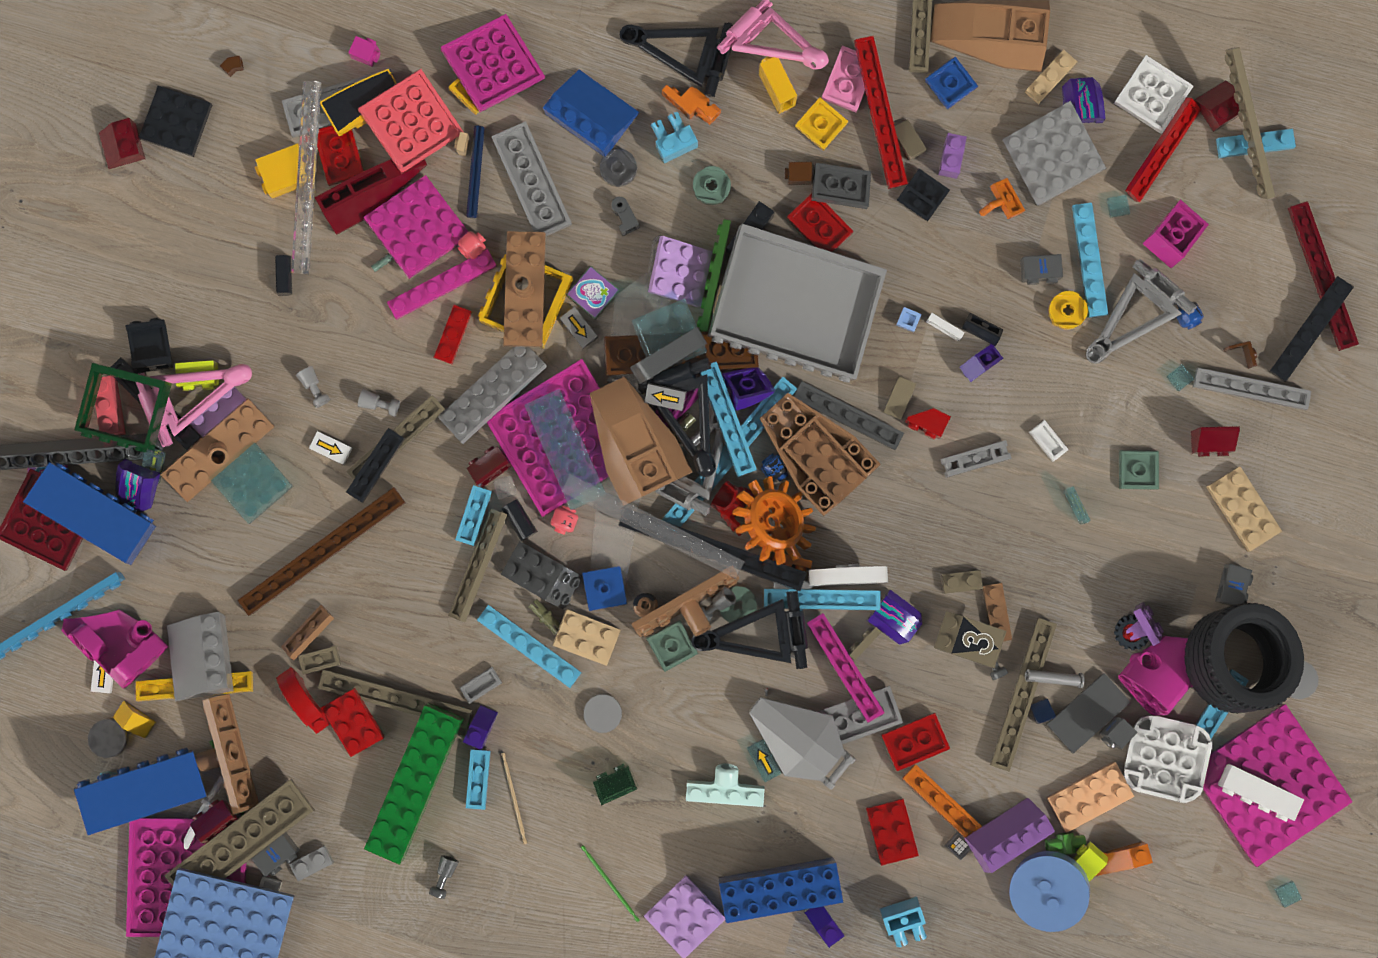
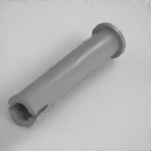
M1027 669L1025 672L1026 682L1070 685L1082 688L1085 681L1083 673L1077 675Z

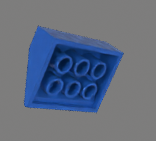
M578 70L555 91L543 107L545 115L604 157L615 146L639 114L636 109L581 70Z

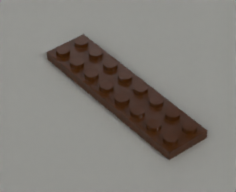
M701 332L707 344L665 370L688 361L692 364L708 358L711 363L717 362L720 370L758 368L759 363L758 355L749 353V349L743 347L735 349L730 347V343L723 342V344L711 341L712 338L707 337L708 332ZM686 333L605 336L606 376L634 374L630 369L631 366Z

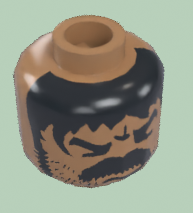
M641 593L634 599L633 609L638 616L644 617L658 609V601L652 594Z

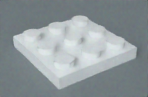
M1146 55L1114 104L1162 134L1193 88V85Z

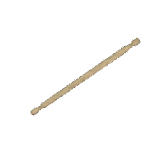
M501 753L520 832L523 837V844H527L505 753Z

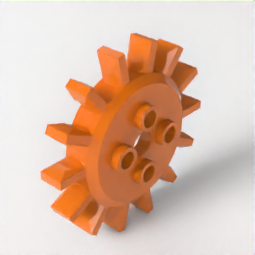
M769 476L763 480L765 491L761 489L757 480L752 481L748 486L754 497L745 491L737 495V498L747 506L746 508L738 507L733 510V515L745 518V524L736 528V533L748 531L752 539L747 542L745 549L749 550L757 544L762 547L759 559L762 562L769 558L772 551L775 552L777 565L785 563L784 550L787 551L792 561H795L801 557L795 544L803 550L810 548L812 545L802 537L803 533L810 534L816 530L815 526L804 524L803 517L813 512L812 508L800 509L797 502L801 500L803 494L799 492L792 497L787 494L789 481L787 480L782 482L778 490L774 489L773 478ZM769 518L774 520V527L769 524Z

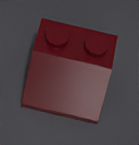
M1226 80L1194 99L1201 108L1200 112L1213 132L1239 117L1238 112L1240 109L1234 99V85Z
M126 118L112 122L99 132L108 169L146 159L141 140L139 139L137 125L132 119Z
M1240 426L1200 427L1192 430V454H1198V457H1210L1211 453H1217V457L1229 456V453L1236 451Z
M491 446L484 451L485 455L480 459L476 457L468 463L470 466L466 469L480 488H483L512 467L510 461L498 446L495 448Z
M215 800L208 806L210 808L205 813L201 811L192 818L193 822L190 826L200 843L209 842L239 819L236 814L232 813V809L225 800Z

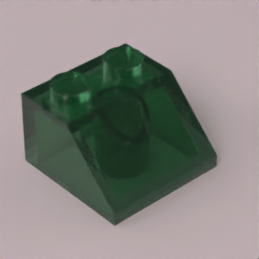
M623 763L614 767V772L608 775L606 772L595 776L597 780H594L593 784L601 806L638 789V783L630 765L625 766Z

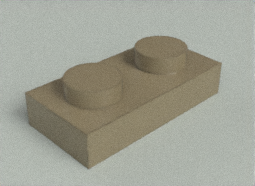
M981 570L941 575L944 594L983 589Z
M869 627L862 634L864 638L861 642L858 643L856 641L849 648L851 651L849 656L856 660L881 634V631L877 627L873 629Z
M337 646L298 656L303 675L341 665Z

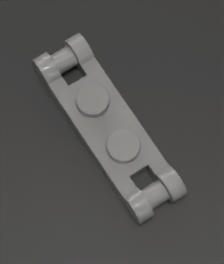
M1001 441L940 459L941 464L944 465L946 470L944 472L945 477L948 478L1012 459L1011 454L1008 453L1006 448L1008 446L1007 441ZM999 449L1001 456L996 457L994 450ZM956 461L958 468L953 469L951 462Z

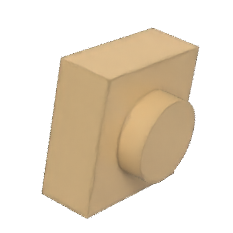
M460 132L459 137L455 139L454 148H456L458 155L466 156L470 140L468 133Z

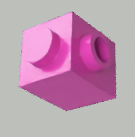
M356 36L348 52L352 59L371 67L380 57V50L376 42L370 38L362 39Z

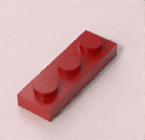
M453 305L433 357L434 359L453 364L472 311Z

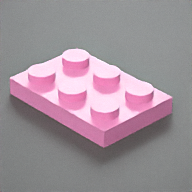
M842 46L822 99L857 113L865 92L856 51Z

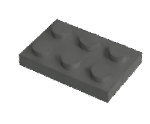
M816 163L814 165L812 201L867 209L869 207L871 171Z

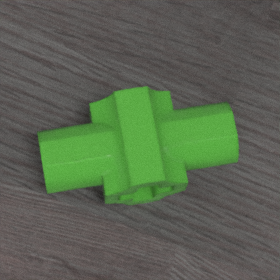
M1072 832L1055 834L1056 838L1045 840L1046 851H1057L1065 855L1076 853L1075 849L1080 848L1083 844L1086 845L1084 835L1074 836Z

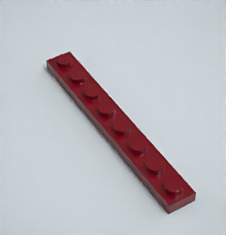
M1308 201L1287 209L1319 298L1321 299L1335 280V275ZM1343 302L1329 321L1338 351L1359 345L1348 311Z

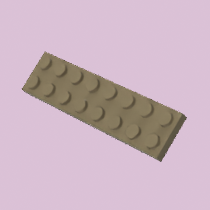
M290 779L164 876L172 886L178 868L227 878L315 809L295 782Z

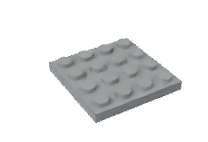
M1071 101L1002 139L1037 206L1107 169Z

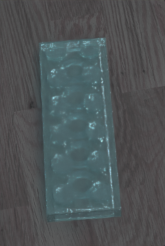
M555 390L525 404L524 406L570 510L572 511L607 495L561 390Z

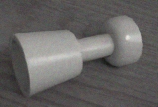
M313 366L307 367L296 374V377L305 389L312 391L315 397L313 400L315 408H319L330 401L327 394L322 395L317 387L319 380Z
M365 389L361 391L358 407L373 410L380 407L387 409L391 416L395 417L397 415L400 400L393 399L390 403L380 400L379 395Z

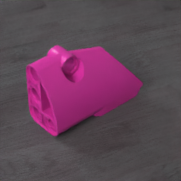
M121 610L63 620L61 630L63 634L89 660H95L122 689L138 678L168 648V645L152 631L149 622L145 620L138 621ZM143 629L146 634H140L137 630Z
M1163 636L1160 643L1154 646L1150 645L1142 652L1132 654L1130 663L1118 676L1121 683L1151 715H1168L1185 693L1193 687L1187 676L1184 662L1185 646L1188 638Z

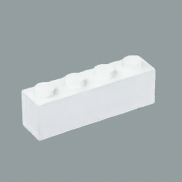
M1229 764L1226 765L1218 783V786L1223 788L1222 792L1231 796L1235 793L1241 796V801L1250 805L1254 802L1259 805L1258 809L1266 813L1273 811L1277 813V818L1285 822L1288 819L1295 821L1304 799Z

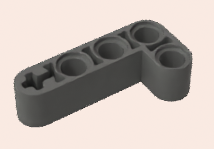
M698 327L631 366L630 369L641 384L706 345L707 342Z

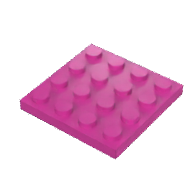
M507 14L441 46L442 53L479 112L545 79V75Z
M426 175L364 216L366 223L408 279L458 246V241L468 232Z

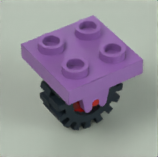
M1144 602L1136 606L1133 611L1134 615H1124L1115 626L1114 635H1116V641L1119 642L1120 646H1124V649L1129 648L1131 650L1141 649L1149 640L1153 646L1160 643L1163 637L1162 633L1164 632L1160 623H1155L1152 617L1154 615L1149 605L1145 606Z

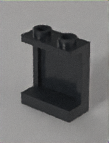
M153 318L149 322L142 323L141 321H133L129 325H125L132 359V370L135 374L173 368L167 326L164 319Z

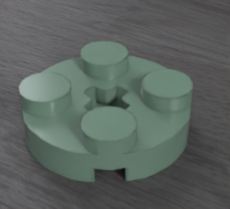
M705 167L694 177L693 191L696 198L704 204H720L730 193V179L725 171L719 167ZM711 181H714V185H717V188L709 190V187H707L706 184H710Z
M735 586L729 588L734 593L736 601L741 600L743 602L741 604L743 609L734 610L733 604L721 610L720 614L727 622H732L756 611L757 602L754 594L745 587Z

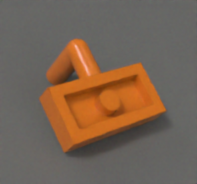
M1005 178L990 186L996 200L983 207L979 213L981 216H985L994 208L1001 206L1007 219H1011L1022 214L1025 209L1008 178Z

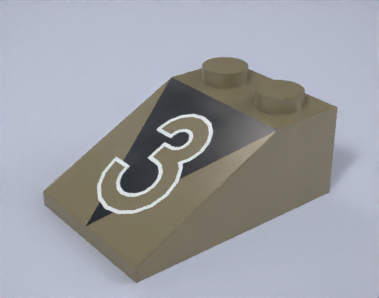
M946 611L934 648L995 668L1007 631Z

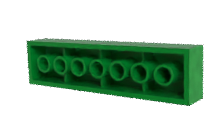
M427 703L424 706L364 850L399 865L404 861L464 720L463 717L431 703Z

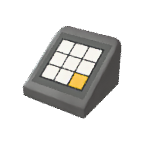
M958 831L945 845L959 860H962L971 850L964 837Z

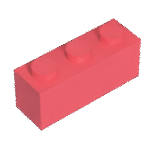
M112 376L102 377L95 402L99 431L119 436L125 435L118 381Z

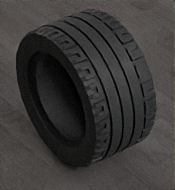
M1242 603L1207 614V616H1204L1202 620H1199L1194 625V629L1190 631L1185 646L1184 662L1190 683L1203 700L1212 705V707L1224 712L1247 713L1280 705L1292 696V693L1299 686L1303 675L1304 653L1297 631L1285 616L1264 604ZM1235 628L1249 634L1256 641L1262 653V675L1252 689L1238 683L1230 674L1225 663V643L1229 634Z

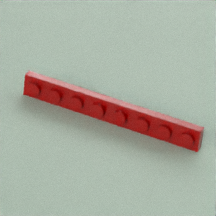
M874 36L855 39V49L887 187L891 189L905 186L908 182Z

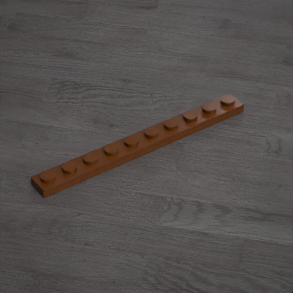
M393 487L237 601L246 614L251 616L406 502L397 489Z

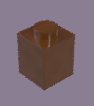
M789 162L788 168H785V179H788V185H811L812 162Z

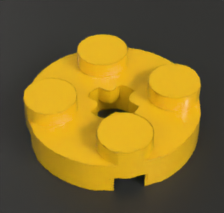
M1063 291L1052 299L1049 304L1048 313L1054 326L1064 330H1071L1081 325L1086 319L1088 306L1078 293ZM1066 305H1068L1070 309H1073V312H1071L1069 315H1066V313L1063 312V309L1066 308Z

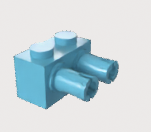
M674 112V117L672 114L667 117L674 129V133L667 134L662 120H658L657 125L655 122L650 125L658 139L655 141L656 148L664 163L698 148V141L690 125H684L679 112Z
M917 897L880 908L888 935H893L897 947H902L900 941L903 942L904 946L908 944L904 931L912 929L915 941H921L919 935H921L922 940L926 939L927 935L923 928L926 922Z

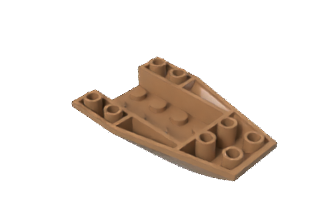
M961 0L934 4L930 42L1002 68L1041 72L1047 48L1050 19L1049 0Z
M625 377L590 393L606 472L623 506L692 473L676 437L650 406L644 403L645 400Z
M789 393L760 418L795 485L823 516L843 501L881 465L854 435Z

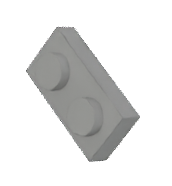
M325 845L289 865L297 881H300L333 864L334 861Z

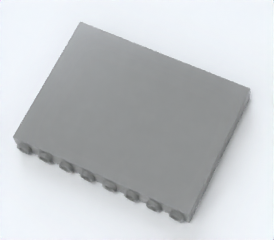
M741 224L738 227L707 337L712 338L711 341L723 344V342L730 343V347L735 349H741V347L749 349L748 352L751 354H766V358L777 361L778 358L785 360L784 363L790 366L801 365L803 366L802 369L810 372L814 370L821 371V375L826 377L834 375L839 377L838 380L849 383L857 379L887 270Z

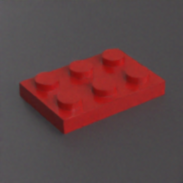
M333 126L313 131L329 186L342 183L364 171L353 129L341 136H338Z
M812 193L787 216V219L814 247L834 252L854 232L827 203L812 201Z
M356 688L351 689L321 707V710L350 757L385 737Z
M935 713L881 735L896 771L950 749Z
M903 798L866 808L881 866L919 856Z

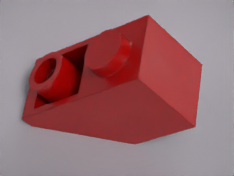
M932 408L908 416L905 423L908 424V428L914 431L919 429L925 432V436L935 440V438H941L951 416Z

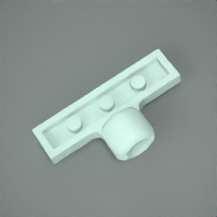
M723 763L716 766L715 780L712 782L687 780L686 801L763 807L765 786L738 783L739 770L737 766Z

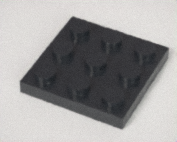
M157 86L139 139L194 157L213 105L210 102Z

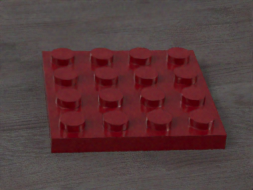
M30 468L0 526V540L59 569L67 571L83 538L23 502L42 474Z

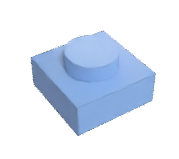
M904 307L896 326L914 333L921 314Z

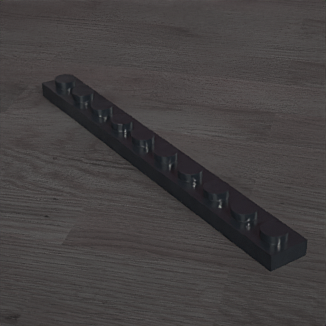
M626 507L618 524L619 527L724 565H733L738 570L799 592L807 575V572L784 564L777 565L776 561L770 559L762 562L757 554Z

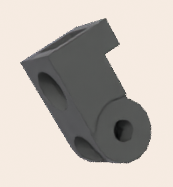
M623 197L613 199L611 206L613 213L619 216L622 222L619 225L622 236L639 229V223L627 200Z

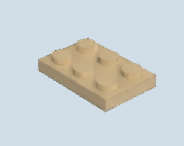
M566 609L553 646L607 666L621 630Z

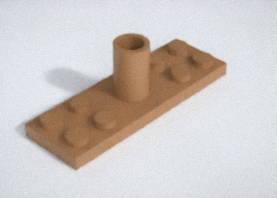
M507 231L504 346L543 347L545 232ZM521 284H528L527 288L523 290L519 289V286Z
M247 398L161 472L160 475L186 502H189L275 426ZM215 451L223 452V454L220 456H216L212 453Z
M732 565L633 622L631 625L639 637H647L654 632L653 629L668 625L672 618L682 613L694 636H699L708 631L712 626L698 603L709 597H715L724 587H734L737 581L740 580Z
M230 694L202 700L203 710L209 724L208 729L212 735L215 748L198 753L196 756L197 766L202 772L218 767L221 768L224 788L227 791L229 807L232 809L233 814L252 809L259 802Z

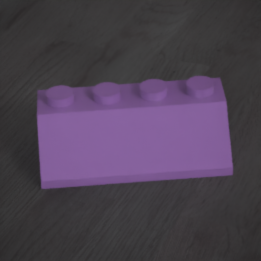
M1026 798L964 839L985 873H993L1054 833L1055 830L1046 815L1029 798Z

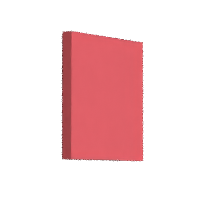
M419 69L358 108V111L401 174L455 140L456 137H459L460 132H463L422 69Z

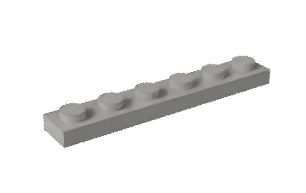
M1202 368L1196 369L1193 383L1194 388L1301 410H1308L1311 396L1310 390Z

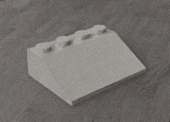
M215 612L167 625L175 701L232 692L233 682L225 616L220 612Z

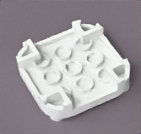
M1155 715L1141 717L1134 725V729L1138 733L1130 740L1126 757L1124 777L1127 784L1139 793L1162 797L1180 803L1195 800L1203 791L1211 754L1212 741L1209 734L1202 727Z

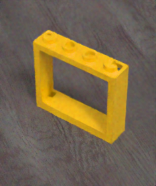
M506 254L501 259L500 264L502 267L500 272L497 271L494 275V286L486 294L485 299L487 302L485 306H481L478 315L481 323L504 332V325L490 320L489 317L506 280ZM546 265L545 274L560 280L561 284L543 323V347H540L542 349L545 347L566 294L573 282L572 276Z

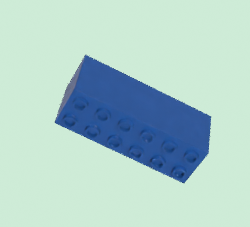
M49 462L23 502L122 562L132 565L156 528L152 524L154 520L143 513L138 516L135 514L137 510L126 503L120 505L119 502L121 500L108 492L106 495H103V489L91 482L87 485L85 484L87 480L74 472L70 475L68 474L70 470L57 462L55 465Z
M183 748L177 750L176 755L170 757L168 754L156 757L157 761L149 763V760L139 762L137 767L133 769L127 766L118 769L117 774L111 776L108 772L97 776L98 780L90 782V779L77 782L78 784L74 788V792L87 835L207 797L193 751Z
M833 857L719 877V887L726 923L843 903L837 864Z

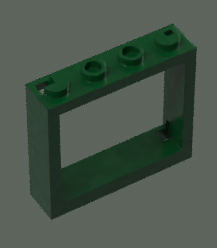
M92 363L74 430L81 432L83 437L92 439L93 435L98 436V441L110 443L111 440L117 441V445L128 448L129 445L136 446L135 450L145 453L147 449L154 450L172 383ZM103 374L159 388L145 442L89 428Z

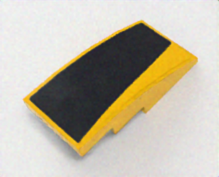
M386 69L334 93L319 103L338 136H341L355 127L358 129L367 122L358 111V108L396 85L397 82L390 70Z

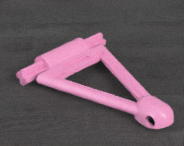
M762 0L756 7H751L726 32L727 37L717 46L721 54L726 53L732 47L733 51L800 61L811 69H821L829 62L828 56L823 50L813 47L778 13L770 8L773 4L769 0ZM772 21L803 52L752 45L750 43Z
M239 364L222 370L149 376L150 378L172 384L224 379L225 381L180 420H178L168 397L158 434L162 448L173 444L167 429L168 425L173 436H176L229 390L248 382L252 377L251 368L246 364ZM136 382L140 392L138 398L150 425L159 388L153 387L151 389L149 385Z

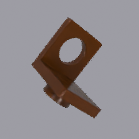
M1251 341L1231 345L1223 349L1224 351H1229L1242 347L1248 369L1257 366V353L1255 348H1252Z

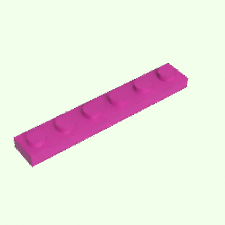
M487 249L477 258H470L395 297L388 301L387 304L397 320L491 271L497 265Z
M824 613L807 622L808 627L867 723L883 715L885 712Z

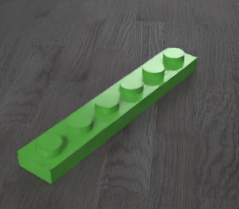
M723 219V224L718 225L717 235L720 238L718 243H714L713 254H716L715 261H711L709 266V272H712L711 279L706 280L705 290L708 291L707 298L703 297L701 309H704L703 316L698 317L697 322L700 332H708L731 220Z

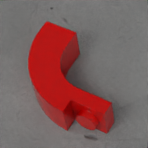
M292 667L276 677L278 686L285 699L306 726H309L318 734L330 725L323 711L308 692L303 678Z

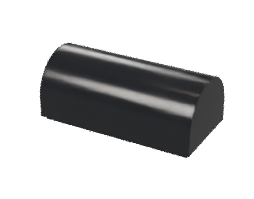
M276 255V293L278 296L292 295L291 256Z
M972 313L968 314L961 328L994 346L997 345L1003 333L1002 328Z
M518 499L508 503L501 509L503 513L507 514L506 518L521 542L538 532Z

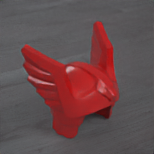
M726 481L716 493L710 505L721 514V518L734 532L741 524L734 518L736 515H733V510L738 507L745 508L746 506L743 501L737 498V495L742 491L747 492L752 497L754 495L747 487H737Z

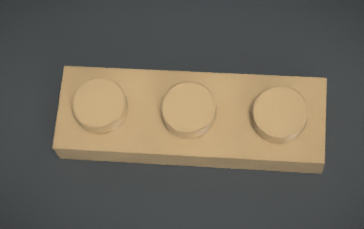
M1063 49L1028 87L1025 93L1039 105L1077 64V61Z

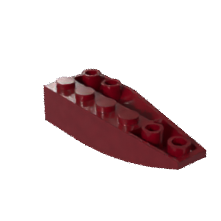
M390 159L316 196L315 199L332 229L338 235L364 221V216L390 200L427 166V163L424 159L401 174L395 163Z

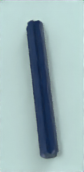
M479 125L474 126L466 213L467 218L471 219L477 218L485 129Z

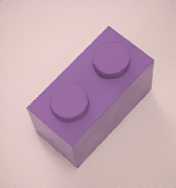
M947 134L938 175L957 179L960 174L966 136Z

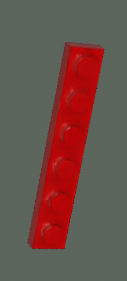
M1186 97L1125 189L1134 201L1141 202L1201 111V108L1192 98Z

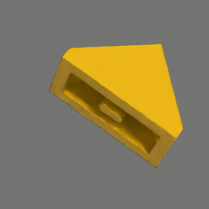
M126 701L122 702L113 716L122 729L142 738L147 737L156 721Z

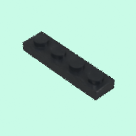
M388 428L346 493L364 503L405 438Z

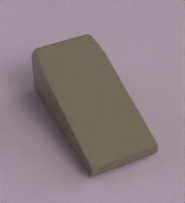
M908 119L895 126L898 143L908 161L926 153V147Z
M899 376L883 413L901 420L916 383Z

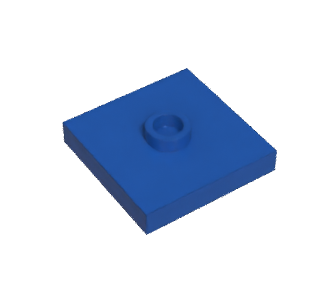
M956 57L925 78V82L947 110L978 87Z
M621 566L582 573L589 611L627 604Z

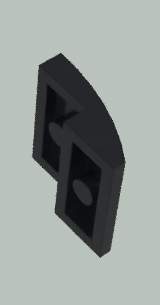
M919 168L897 201L928 222L950 189Z

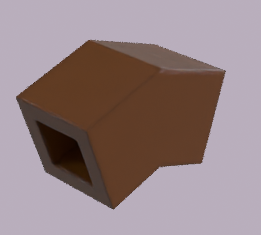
M240 56L228 57L220 65L230 77L235 72L244 70L243 61Z

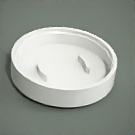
M860 564L836 565V568L809 570L810 586L888 583V571L886 566L860 567Z

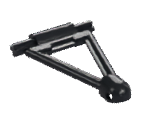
M729 22L724 23L720 39H716L719 27L643 29L635 25H625L620 30L619 35L623 43L639 47L701 88L705 76L708 77L704 95L715 97L719 81L723 80L732 49L731 47L726 53L721 54L717 46L727 37L726 32L733 25ZM706 37L696 73L647 42V39Z
M708 358L692 364L688 361L664 370L641 384L638 383V390L641 394L646 393L648 383L687 392L698 388L699 450L668 408L657 405L655 407L690 454L697 473L702 477H710L716 470V463L710 452L707 374L696 378V374L711 369V362Z
M798 591L786 592L789 611H785L784 600L781 599L712 631H706L699 636L693 635L691 640L692 646L698 651L717 649L791 664L790 651H794L796 669L808 668L805 649H808L804 611L800 609ZM775 613L780 652L720 640L721 636Z

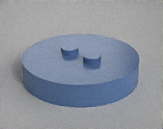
M1042 851L1029 855L1018 864L1011 879L1009 894L1015 912L1026 924L1041 931L1058 932L1071 928L1082 919L1089 905L1090 884L1085 871L1074 859L1059 852Z

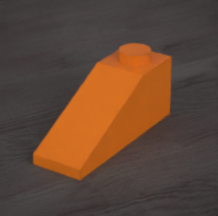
M1141 841L1103 852L1108 857V862L1096 876L1134 869L1153 863L1148 844Z

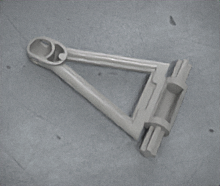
M1139 259L1132 267L1145 279L1142 280L1138 275L1133 274L1100 337L1088 347L1086 357L1089 362L1099 364L1111 352L1181 315L1182 313L1173 305L1177 304L1188 315L1193 313L1197 306L1184 296L1185 292L1157 268L1152 269ZM1136 289L1165 312L1113 341L1109 340Z
M714 413L709 421V433L714 429L717 430L711 452L716 463L714 474L710 477H705L703 486L684 476L656 490L657 494L685 509H694L705 516L710 513L712 506L697 499V497L700 496L709 501L724 444V438ZM700 430L690 438L695 446L700 443ZM682 446L681 449L684 455L686 456L688 452L685 449V447Z

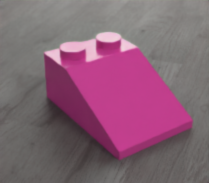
M1180 199L1143 242V245L1169 268H1173L1186 256L1209 224Z

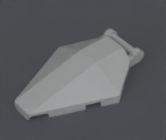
M760 697L749 710V714L784 776L818 780L832 790L835 787V782L847 767L856 761L854 756L843 749L832 714L813 711L802 706ZM842 756L844 760L829 778L826 777Z

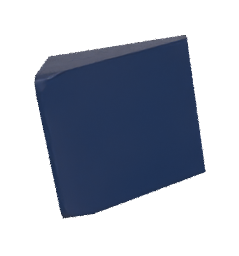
M1048 699L1031 704L1030 709L1037 724L1056 718Z

